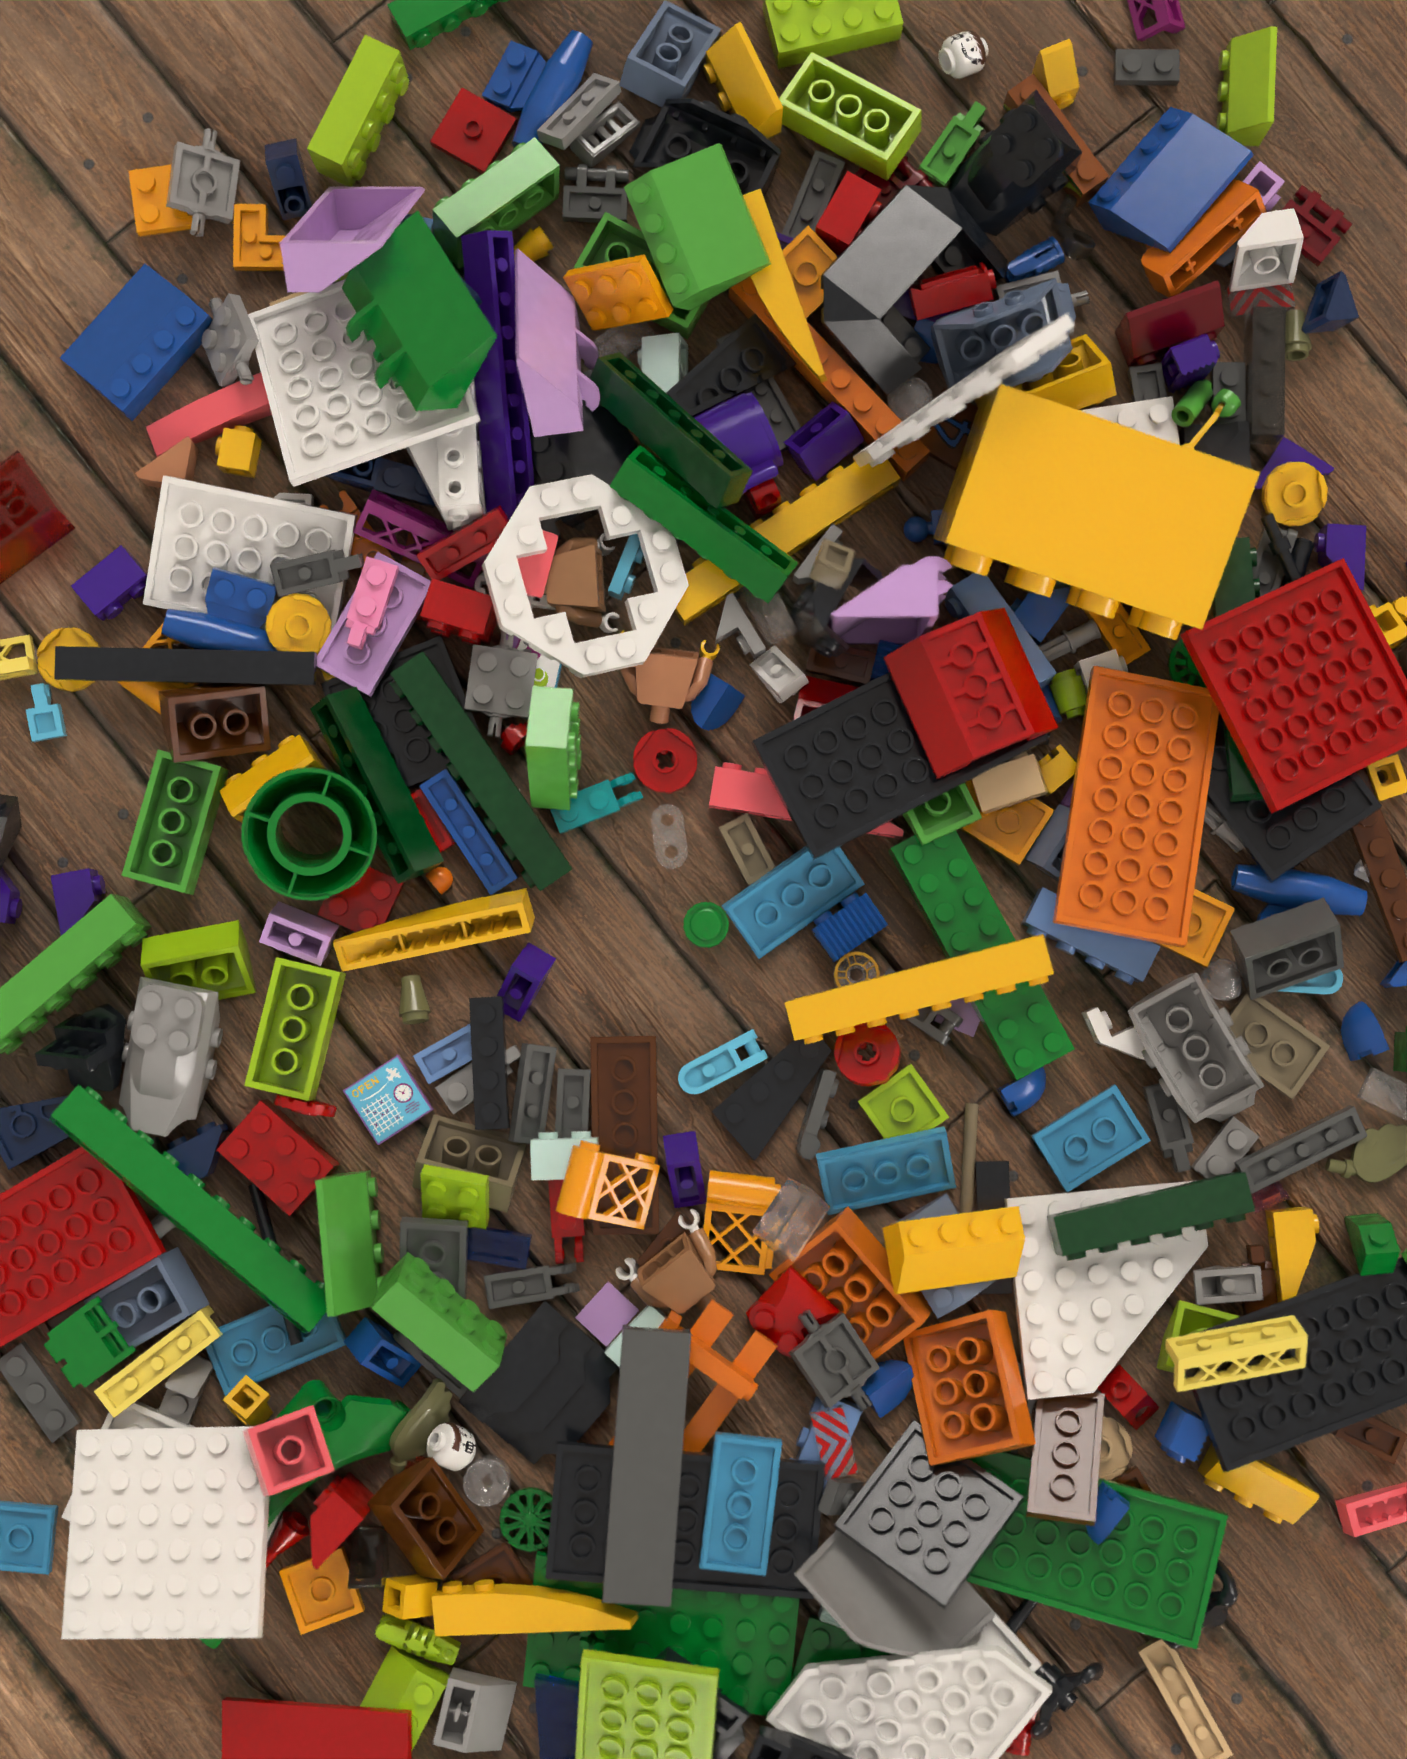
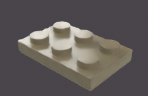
M1245 990L1229 1013L1234 1022V1025L1230 1026L1236 1038L1242 1036L1251 1051L1247 1057L1259 1077L1289 1099H1294L1330 1045L1264 998L1259 997L1250 1000L1247 990Z

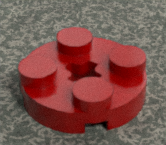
M673 728L653 730L645 734L635 747L633 766L637 777L645 787L654 792L672 794L686 787L695 776L697 770L695 747L690 738L679 730ZM668 752L673 755L671 761L674 765L671 768L667 766L664 769L659 768L660 761L657 759V756L659 754L665 756Z
M866 1022L855 1025V1032L838 1036L834 1047V1058L841 1074L850 1082L868 1087L877 1084L882 1085L887 1083L897 1070L901 1058V1049L896 1036L885 1024L868 1028ZM867 1045H871L876 1055L874 1058H870L869 1061H863V1056L859 1055V1051L865 1050Z

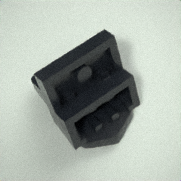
M108 1003L91 1009L82 1015H72L54 1027L56 1040L35 1053L37 1066L52 1067L54 1070L67 1069L70 1083L74 1087L80 1085L84 1089L89 1086L93 1090L113 1091L118 1087L121 1077L125 1026L127 1024L125 1017Z

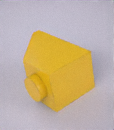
M1070 38L1040 50L1032 72L1060 109L1066 108L1074 102L1080 87Z

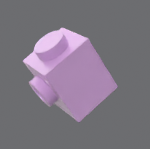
M1261 161L1243 180L1244 183L1259 189L1267 212H1270L1281 197L1277 192L1285 181Z

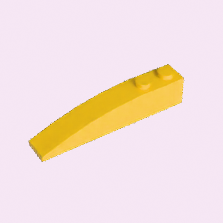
M761 188L744 194V200L771 262V265L750 277L775 325L797 356L821 383L827 381Z
M527 888L462 901L395 919L335 939L333 945L341 970L344 972L530 933L535 916Z
M489 1579L476 1581L474 1585H462L461 1581L445 1582L431 1596L435 1636L631 1629L638 1620V1612L614 1603H602L603 1599L536 1585L494 1584V1581Z

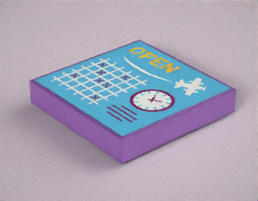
M396 1055L343 1090L377 1145L382 1144L434 1110L400 1055Z

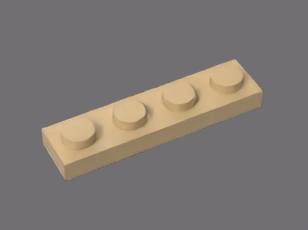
M1156 1637L1137 1647L1139 1655L1196 1758L1227 1759L1232 1756L1231 1749L1176 1650L1171 1649L1162 1639Z

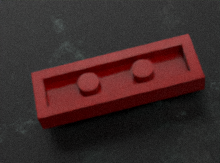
M498 506L418 552L417 558L431 579L441 580L490 552L509 519L502 507Z

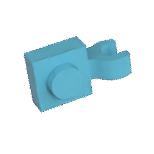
M49 684L31 685L35 708L26 709L31 741L39 742L67 736L61 704L51 705L52 697Z

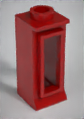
M979 262V268L972 265L918 280V285L912 284L908 288L913 314L916 315L917 321L993 300L992 289L997 288L993 270H987L983 262Z

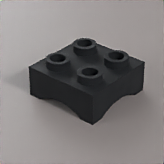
M1249 421L1212 425L1195 445L1194 450L1252 470ZM1191 424L1190 426L1182 427L1179 431L1180 445L1183 446L1189 443L1203 425Z

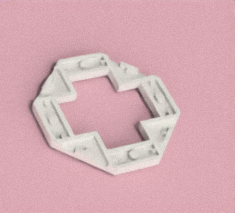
M592 474L530 486L482 565L499 628L510 636L515 635L528 643L530 648L551 661L554 659L569 668V672L579 678L642 665L689 586L676 539L671 532L657 521L648 518L641 509L630 501L621 498L610 485ZM598 509L607 540L638 534L654 593L627 598L625 601L633 631L574 643L566 612L538 618L533 617L517 559L546 552L547 545L540 521Z

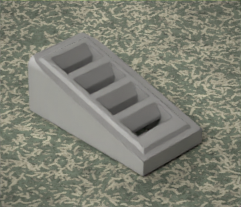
M617 101L590 123L570 144V149L584 164H588V168H593L640 126V122L620 101ZM616 116L624 127L621 128L612 118ZM606 125L614 134L611 135L603 126ZM594 134H597L603 142L600 143L594 137Z

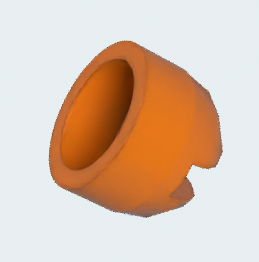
M445 867L433 868L425 875L441 895L453 883V875Z

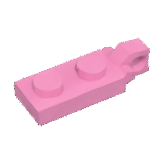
M366 557L346 617L345 626L351 628L347 640L349 646L363 650L367 635L374 636L376 630L380 629L399 572L397 565Z

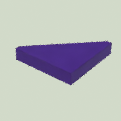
M1283 437L1260 472L1253 491L1262 489L1267 475L1277 466L1286 462H1305L1313 466L1322 475H1330L1334 467Z

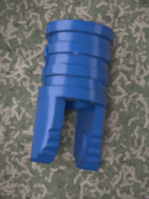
M1051 236L1045 241L1043 240L1038 243V245L1023 251L1022 255L1011 260L1007 265V272H1005L1006 282L1010 283L1038 276L1064 263V253L1058 241Z

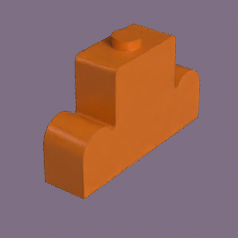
M1234 179L1171 253L1145 244L1147 251L1143 254L1141 262L1151 287L1168 298L1181 293L1237 242L1262 213L1267 212L1259 189Z

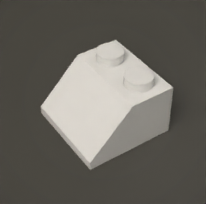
M1294 208L1262 213L1237 242L1229 284L1230 292L1294 283L1304 240Z

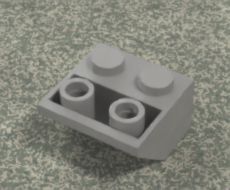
M453 1667L448 1678L433 1745L464 1753L502 1750L517 1682Z

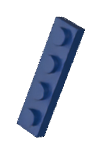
M448 768L419 786L490 895L519 877Z

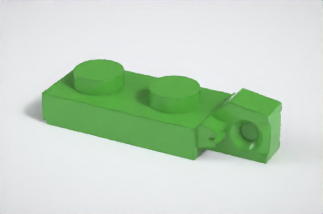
M975 101L966 116L960 112L957 116H953L918 168V170H922L928 175L930 181L939 187L945 188L980 138L983 127L978 124L985 115L986 107Z

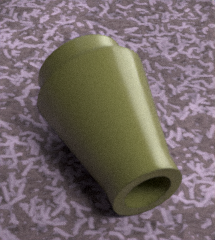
M1290 310L1284 314L1285 321L1279 351L1285 360L1300 361L1309 356L1312 345L1309 334H1305L1301 330L1305 320L1304 312L1302 310Z
M420 975L402 977L399 1017H402L403 1024L413 1025L429 1021L428 1014L431 1013L421 984Z

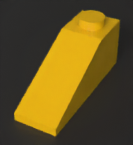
M1308 1207L1265 1210L1270 1259L1273 1269H1275L1278 1302L1297 1295L1316 1244L1315 1234L1319 1233V1220L1317 1214H1313V1209Z

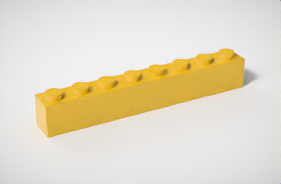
M888 459L873 468L869 463L859 467L854 460V463L845 469L842 465L833 469L826 475L828 480L819 486L813 483L799 493L801 498L790 504L789 501H785L772 511L774 515L763 522L762 519H758L749 526L787 555L792 556L824 535L832 523L835 526L839 525L898 486L900 477ZM700 557L692 563L693 569L685 573L689 586L674 611L683 625L686 626L724 601L727 595L732 592L734 594L745 586L735 579L726 576L723 570L711 561Z
M1043 933L791 999L785 1002V1007L794 1040L803 1039L804 1044H810L824 1040V1033L835 1031L836 1036L855 1032V1025L866 1022L868 1028L886 1024V1017L899 1014L900 1020L920 1015L918 1009L931 1006L932 1011L952 1007L951 1000L963 998L965 1003L983 999V992L996 989V993L999 995L1017 990L1015 986L1017 983L1028 981L1029 986L1049 982L1048 975L1054 974V969Z

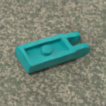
M634 773L625 774L611 781L605 780L578 791L577 799L571 798L570 810L550 809L559 833L563 834L621 811L620 808L643 799L641 791L629 793L616 800L613 789L631 784L636 779Z

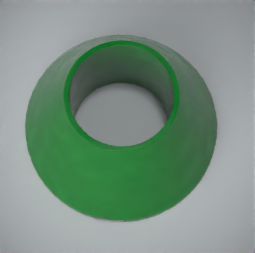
M304 767L280 773L258 789L246 808L242 821L241 838L244 853L254 873L264 884L279 894L290 898L321 900L330 898V896L338 894L347 888L349 889L363 876L372 861L376 849L377 826L371 805L355 784L333 771L315 767ZM307 801L321 803L329 807L341 822L343 828L342 840L332 850L322 854H306L296 850L288 843L281 828V816L289 807Z

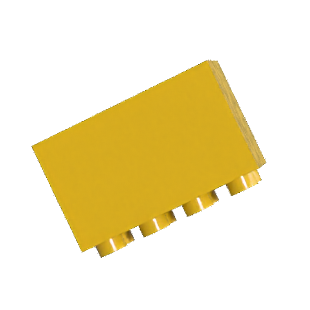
M1000 384L989 393L982 395L933 539L948 544L943 559L947 560L951 565L987 576L993 559L1009 564L1004 580L1006 583L1050 598L1056 581L1071 585L1065 603L1114 619L1119 603H1125L1133 606L1127 624L1177 641L1183 623L1202 629L1260 472Z

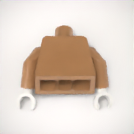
M605 533L598 539L594 536L570 538L554 552L544 594L547 596V603L555 608L557 613L566 612L567 619L577 625L593 628L600 627L605 633L618 631L617 628H610L607 621L608 618L618 619L620 618L619 615L612 612L602 616L600 613L606 612L602 556L609 555L615 547H606L603 544L602 540L607 541Z
M690 1209L691 1214L694 1216V1223L692 1225L686 1224L682 1215H679L678 1218L680 1226L689 1229L691 1233L689 1236L684 1232L640 1268L635 1259L629 1257L624 1259L625 1264L630 1267V1274L626 1273L620 1266L616 1268L617 1277L621 1280L629 1279L631 1282L630 1287L647 1306L665 1310L672 1309L678 1314H682L693 1305L703 1312L712 1299L716 1301V1298L710 1293L716 1286L713 1277L717 1271L715 1250L704 1229H699L700 1216L694 1209Z

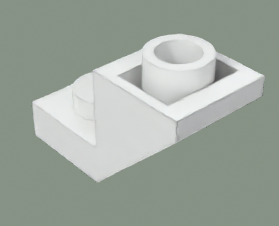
M1093 1007L1081 1013L1095 1043L1137 1059H1144L1141 1051L1145 1050L1135 1026H1130L1111 1035L1109 1030L1113 1026L1105 1011L1100 1012L1098 1007Z

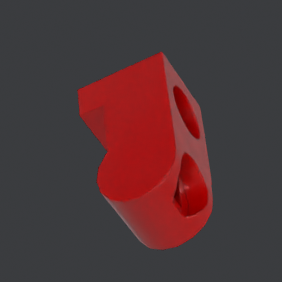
M773 478L748 489L743 494L755 520L771 513L781 504V495Z

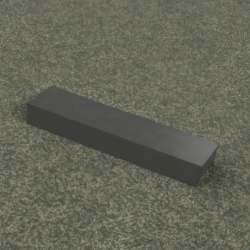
M623 1325L602 1603L671 1607L691 1345L690 1329L672 1330Z

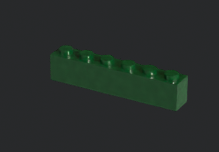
M619 352L598 357L589 379L599 388V405L605 407L613 414L620 424L626 426L634 433L642 444L655 452L663 463L676 471L683 478L684 482L697 490L710 505L718 509L739 502L753 470L623 354Z
M357 687L326 695L310 710L343 776L361 790L371 805L377 826V844L397 883L405 882L429 872L444 862Z
M1232 1172L1047 1215L1055 1254L1066 1256L1067 1261L1086 1257L1087 1250L1098 1248L1099 1253L1119 1249L1117 1243L1130 1241L1131 1246L1151 1242V1235L1162 1233L1163 1238L1182 1235L1181 1228L1194 1226V1230L1198 1231L1214 1227L1213 1221L1224 1218L1226 1223L1246 1220L1245 1214L1254 1212L1255 1208L1246 1172Z

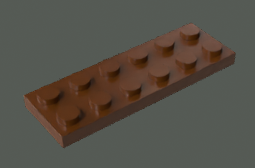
M656 1036L590 1037L592 1137H599V1151L635 1159L636 1153L656 1157L655 1164H658ZM609 1161L606 1176L609 1182H611L622 1172L616 1162ZM641 1168L631 1176L637 1188L645 1183L648 1169ZM659 1173L644 1230L593 1220V1235L659 1234ZM626 1180L613 1189L619 1201L631 1193ZM608 1194L599 1199L596 1212L604 1213L613 1206ZM633 1200L623 1208L628 1219L635 1220L638 1210L636 1200Z

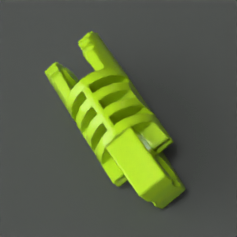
M385 1614L380 1619V1624L375 1629V1635L378 1640L385 1641V1643L393 1645L400 1650L404 1649L408 1653L412 1652L416 1656H422L430 1661L448 1665L454 1664L461 1642L450 1636H435V1630L430 1629L428 1626L425 1627L418 1622L415 1623L410 1619L402 1620L390 1614Z

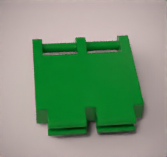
M99 1296L92 1299L48 1332L47 1335L50 1340L43 1344L56 1364L65 1359L67 1364L60 1370L73 1388L80 1383L84 1388L89 1386L136 1351L133 1345L129 1347L118 1331L117 1327L119 1325L116 1320L112 1322L100 1305L102 1300Z

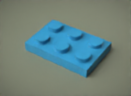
M1113 1084L1031 1135L1067 1193L1151 1141L1116 1084Z

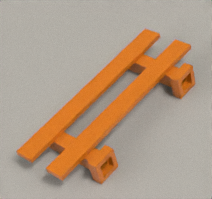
M714 1299L709 1302L690 1329L691 1345L688 1378L697 1368L717 1382V1384L684 1428L682 1451L701 1452L738 1400L743 1398L748 1402L759 1386L754 1382V1378L777 1348L774 1342L755 1330L732 1363L713 1350L711 1346L734 1316L732 1312ZM671 1310L658 1329L683 1330L684 1328L679 1325L682 1316ZM614 1436L607 1445H614Z

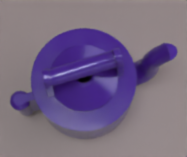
M751 392L742 393L693 416L694 419L753 470L742 494L748 489L768 481L779 474L778 468L783 466L779 445L763 409Z

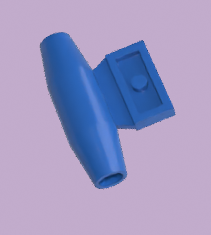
M571 30L547 62L538 51L515 41H510L482 97L487 102L511 113L513 111H522L512 140L514 147L522 142L527 143L534 137L539 141L537 130L577 90L593 46L591 39L583 33Z
M214 567L205 596L208 613L168 609L161 634L193 649L277 651L269 642L266 630L260 628L266 622V616L274 603L276 595L275 584Z
M1236 864L1231 878V890L1268 903L1258 914L1256 921L1321 898L1326 900L1334 915L1361 916L1367 903V891L1330 876L1296 869L1289 870L1271 883L1258 865Z

